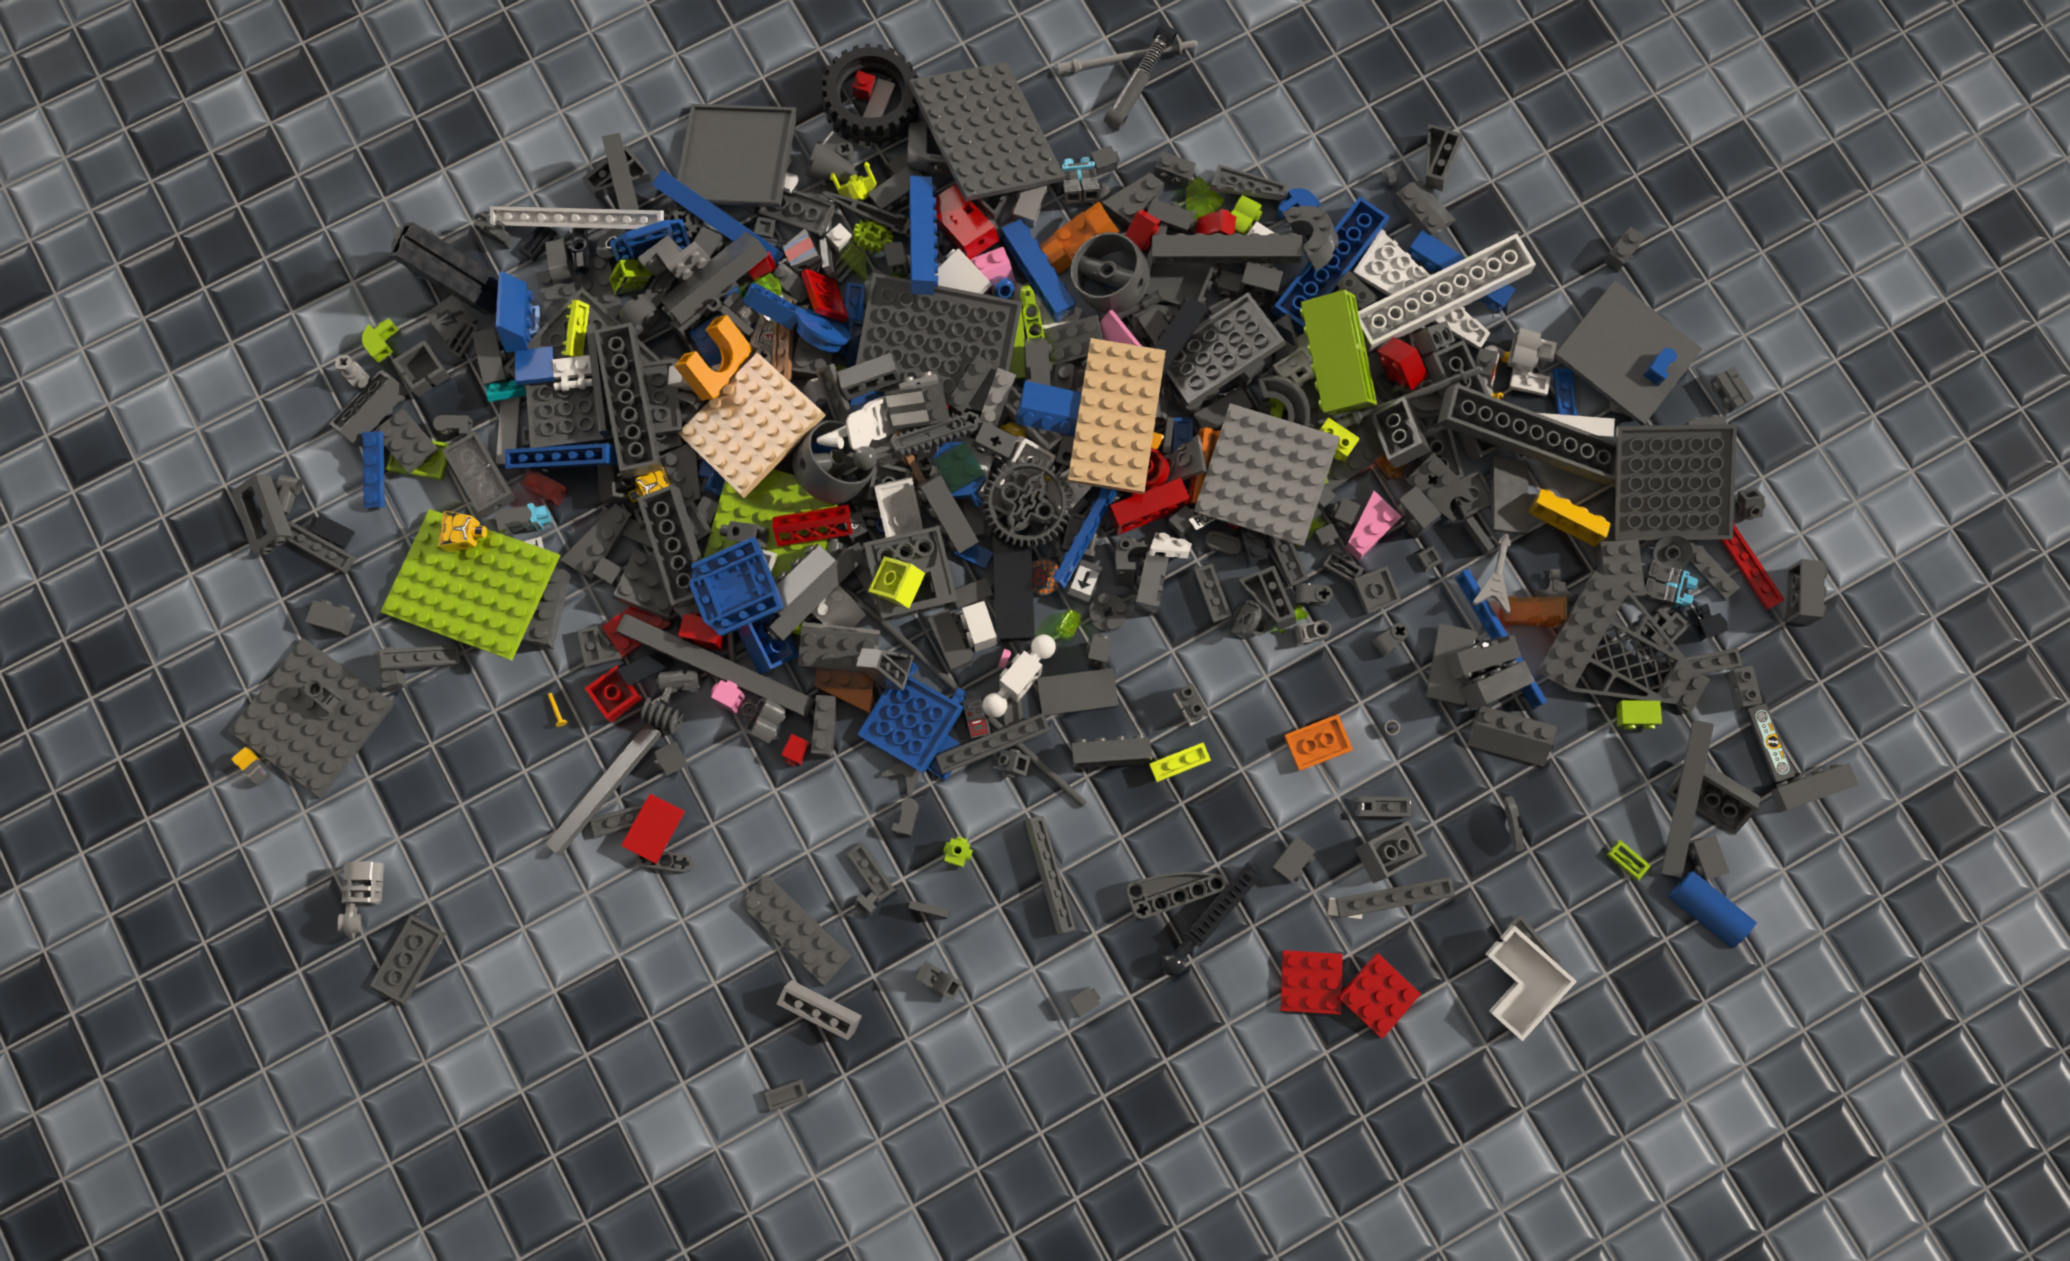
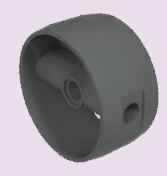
M1107 232L1093 236L1080 246L1071 263V278L1075 289L1090 307L1101 313L1107 314L1110 310H1113L1117 314L1134 307L1143 298L1150 283V270L1146 258L1132 240L1120 233ZM1125 251L1137 255V264L1134 272L1117 266L1112 261H1102L1099 259L1113 252ZM1086 278L1120 290L1104 296L1090 295L1085 292Z
M832 420L819 423L802 439L793 455L792 467L797 481L807 493L820 501L840 504L849 501L863 489L872 477L876 464L870 470L857 468L853 461L855 450L850 447L848 436L843 437L844 446L842 449L834 447L836 449H833L830 453L813 454L811 443H817V438L846 425L844 422ZM856 474L857 482L841 481L832 477V475Z

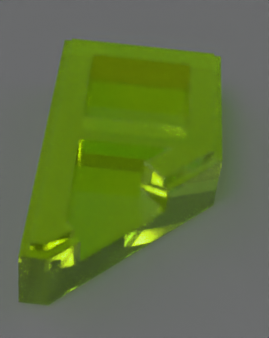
M851 243L839 258L865 281L868 278L866 255Z

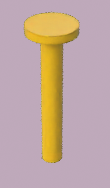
M548 693V698L558 721L555 725L556 727L564 726L567 724V720H562L552 693Z

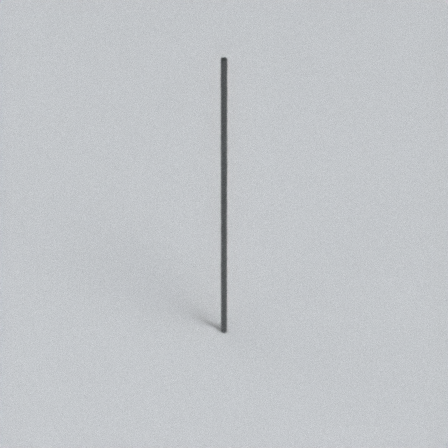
M843 581L839 584L859 607L951 690L956 692L957 688L962 689L888 621L879 623L877 612ZM967 694L964 700L973 698L969 694ZM987 715L988 723L997 731L1005 728L995 718ZM1023 743L1015 745L1023 755L1031 757L1030 761L1081 807L1087 803L1081 795Z

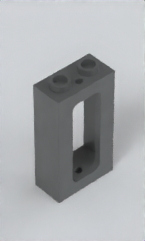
M255 474L231 491L253 553L270 554L274 551L273 549L285 544L286 540L293 536L271 475ZM254 495L268 529V533L265 536L251 500Z

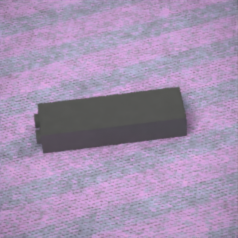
M746 231L707 262L705 267L697 270L691 277L660 300L664 305L661 307L662 310L673 321L677 320L680 324L684 323L709 303L713 297L718 296L730 284H733L769 254L760 241Z

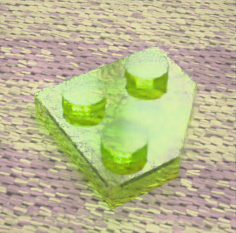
M1200 176L1186 187V210L1190 212L1192 210L1196 211L1194 217L1196 222L1198 217L1214 213L1225 202L1216 191L1210 190V186Z

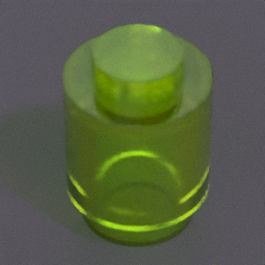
M1071 609L1063 613L1056 628L1057 632H1059L1058 635L1064 639L1073 638L1081 622V615Z

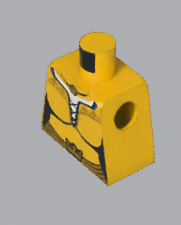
M663 466L662 471L637 477L634 482L636 489L628 492V496L631 502L634 503L638 501V497L672 485Z
M444 511L438 546L447 552L475 548L477 539L487 536V528L480 526L479 521L470 515Z

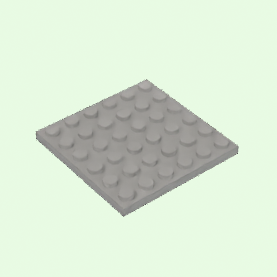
M1230 403L1194 512L1304 547L1340 437Z

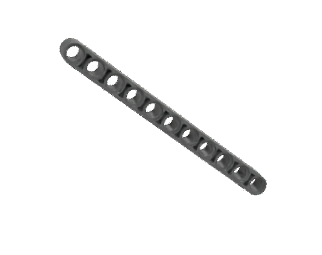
M624 614L616 630L622 636L724 682L729 680L738 685V688L757 697L767 698L786 708V710L804 718H808L816 701L805 694L627 614Z

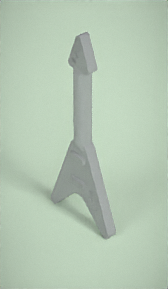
M1504 533L1498 542L1500 547L1494 574L1473 601V605H1477L1489 598H1495L1506 614L1510 613V605L1502 572L1507 548L1511 545L1508 533Z

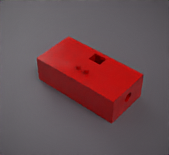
M955 184L936 196V209L933 210L937 211L936 221L933 222L937 223L940 230L969 260L999 241L995 226L971 201L964 200L959 188Z

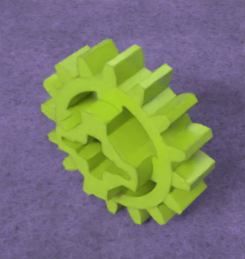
M868 219L865 222L860 220L859 224L855 225L852 234L854 237L853 241L858 242V247L863 246V251L869 249L870 253L876 251L878 254H880V250L885 252L884 246L892 242L893 236L891 235L892 231L887 230V225L882 226V223H876L875 220L870 222Z

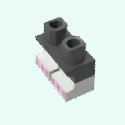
M1192 683L1175 691L1173 697L1190 727L1208 717L1209 713Z

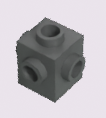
M1757 488L1738 491L1735 510L1744 520L1763 517V509L1766 506L1765 497Z
M1016 749L1001 751L997 770L1004 772L1003 776L1015 778V775L1026 776L1031 757L1021 754V751Z

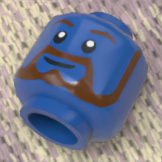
M997 276L990 281L992 285L988 290L992 296L1006 299L1013 297L1015 287L1011 280L1004 276Z

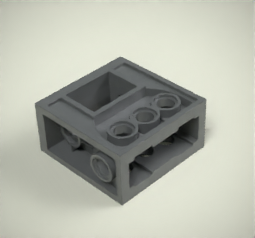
M939 526L863 543L861 549L870 586L881 565V556L886 555L889 558L910 563L925 573L923 579H928L932 599L912 603L910 608H906L873 594L879 623L953 606L957 602ZM919 547H924L927 552L922 553L919 551ZM900 551L907 552L908 557L901 556Z

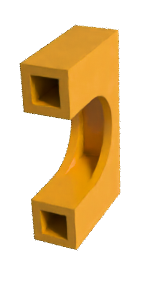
M728 315L716 317L705 329L721 352L722 361L717 372L710 369L696 351L684 354L674 365L701 401L715 399L720 394L721 388L729 383L731 376L740 370L741 364L750 358L749 355L754 350Z

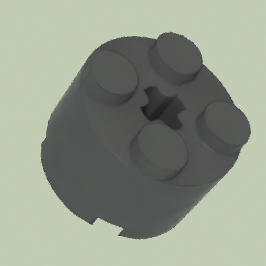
M644 294L637 295L639 299L635 301L631 299L622 307L619 312L621 317H617V320L621 324L631 322L637 336L645 337L650 333V328L660 322L663 316L660 314V310Z

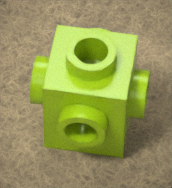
M956 837V839L951 838L950 843L946 842L943 851L946 854L944 862L964 869L966 860L970 861L973 852L970 849L971 845L967 843L968 840ZM957 849L962 850L960 854H956L955 851Z

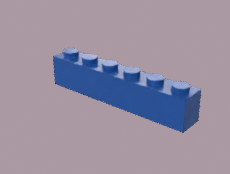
M1021 219L1002 227V241L1054 322L1074 314L1076 305L1074 296L1068 293L1064 281H1060L1055 267H1051L1047 255L1040 250L1038 241L1032 238L1029 227L1026 224L1024 225Z
M1424 230L1420 232L1408 250L1412 260L1421 262L1428 270L1435 271L1436 273L1466 259V257ZM1506 285L1476 301H1481L1490 310L1500 313L1516 289Z
M611 444L505 449L506 469L530 470L618 465L615 445Z

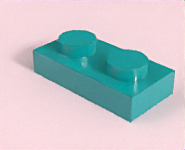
M515 380L504 383H492L485 386L488 402L526 396L525 387L517 385Z

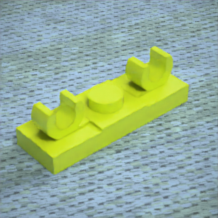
M572 300V304L567 306L571 311L570 315H566L569 318L567 341L563 342L566 345V350L562 351L561 354L568 357L583 356L590 305L579 300Z
M1200 743L1150 763L1149 766L1157 783L1210 762L1211 759L1204 743Z

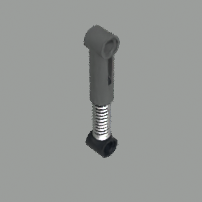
M1162 22L1158 25L1153 36V44L1149 47L1140 66L1134 69L1115 103L1108 109L1104 117L1105 123L1118 130L1122 129L1129 112L1150 79L1149 73H1151L1154 65H1156L1155 62H1158L1157 60L1161 57L1160 54L1164 52V49L1170 47L1174 42L1178 32L1176 29Z

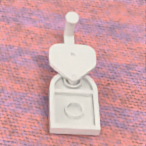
M884 395L868 402L862 410L851 413L847 417L845 426L817 438V443L842 449L844 446L843 437L848 436L850 447L856 451L861 446H869L872 439L880 440L902 429H893Z

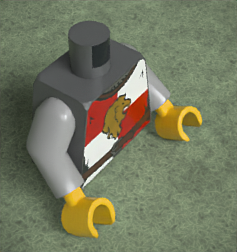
M1489 345L1485 349L1479 350L1475 365L1476 367L1480 366L1483 368L1480 376L1489 395L1499 399L1504 397L1503 394L1493 393L1492 387L1500 359L1502 362L1507 363L1510 352Z

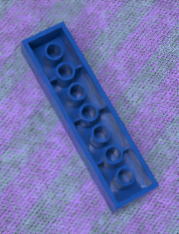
M1359 196L1335 227L1338 235V247L1333 251L1334 256L1318 271L1314 269L1309 260L1274 305L1271 314L1278 319L1286 314H1290L1294 330L1302 335L1306 324L1305 319L1302 318L1300 308H1302L1301 302L1334 293L1338 288L1336 284L1348 271L1351 272L1381 229L1383 230L1386 227L1390 216Z

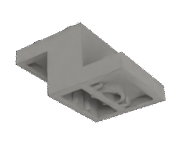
M669 236L663 238L638 257L640 262L655 276L664 272L667 267L681 282L691 277L698 269L705 267L707 262L711 260L708 254L695 241L682 250Z

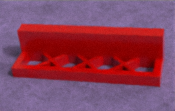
M849 505L773 517L772 529L777 547L853 534ZM840 523H846L848 529L840 530L836 526ZM824 526L828 528V531L821 533L817 529ZM803 529L810 532L805 536L798 534ZM786 532L791 535L787 539H780L779 533Z

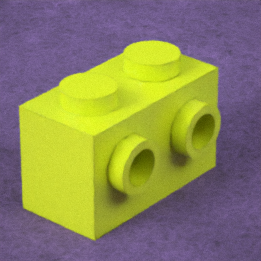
M1329 417L1320 429V431L1340 437L1334 458L1345 462L1360 438Z

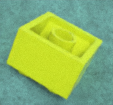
M884 556L868 592L896 605L910 608L925 573L910 563Z

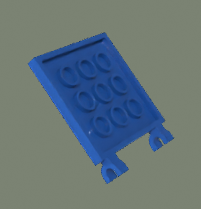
M912 662L904 691L885 689L857 735L924 774L964 709L960 703L967 694L962 689L957 688L953 698L950 699L911 676L917 671L918 666Z

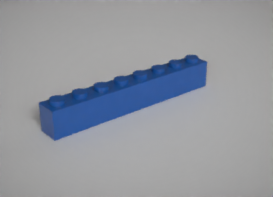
M910 176L911 294L934 295V287H938V276L935 275L938 273V262H934V260H937L938 249H934V247H937V236H934L937 233V223H933V221H936L937 211L933 210L936 209V197H933L936 195V185H932V177Z

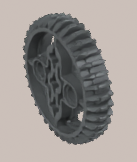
M1024 457L1025 463H1021L1020 458H1017L1018 464L1014 465L1013 460H1010L1011 467L1008 468L1004 463L1003 468L1005 470L1003 472L1000 468H997L996 470L999 475L996 476L994 473L991 475L995 479L994 482L991 480L987 481L988 484L992 485L991 488H984L985 491L989 492V495L983 494V498L988 499V502H982L983 506H988L983 512L990 513L985 519L993 520V522L989 523V527L996 525L993 532L997 533L1000 530L999 538H1002L1005 534L1007 536L1005 542L1007 543L1012 538V545H1015L1018 540L1020 541V547H1023V542H1027V547H1030V542L1034 541V545L1037 547V540L1041 539V543L1044 545L1045 537L1052 541L1051 533L1056 537L1058 536V533L1055 531L1057 528L1063 531L1060 523L1065 525L1068 523L1063 518L1064 516L1067 518L1071 516L1069 513H1065L1066 510H1072V507L1067 506V503H1072L1073 500L1066 498V496L1072 495V492H1065V489H1068L1070 486L1069 484L1063 486L1062 483L1066 481L1065 477L1062 479L1058 478L1062 474L1061 471L1057 472L1056 475L1053 473L1056 470L1055 466L1051 470L1048 469L1049 462L1044 467L1042 466V459L1039 460L1038 464H1035V457H1032V463H1028V457ZM1021 469L1040 471V474L1029 476L1023 486L1014 482H1006L1000 485V482L1014 471ZM1045 475L1054 481L1060 493L1061 507L1058 515H1056L1054 504L1043 498L1048 488ZM1040 479L1041 489L1037 488L1033 492V485L1031 483H1036ZM1030 487L1027 494H1023L1019 498V491L1025 492L1027 488ZM1008 488H1013L1016 491V495L1013 498L1005 496V491ZM996 490H999L1000 499L1005 504L1011 506L1007 516L1009 530L1001 524L995 513L994 496ZM1040 492V494H1039V496H1038V500H1039L1041 503H1039V504L1036 506L1035 514H1034V513H1029L1028 517L1025 518V516H1026L1028 510L1031 511V510H1033V509L1035 508V505H1036L1035 497H1036L1037 493ZM1031 496V503L1033 504L1023 509L1024 502L1022 500H1027ZM1019 498L1020 507L1018 511L1015 513L1017 507L1014 502L1017 501ZM1042 506L1049 508L1050 513L1048 516L1043 517L1039 514V509ZM1023 512L1021 518L1024 521L1022 523L1019 522L1018 524H1016V526H1014L1015 519L1013 517L1019 516V514ZM1032 518L1042 523L1055 520L1042 533L1030 536L1015 534V531L1025 529Z

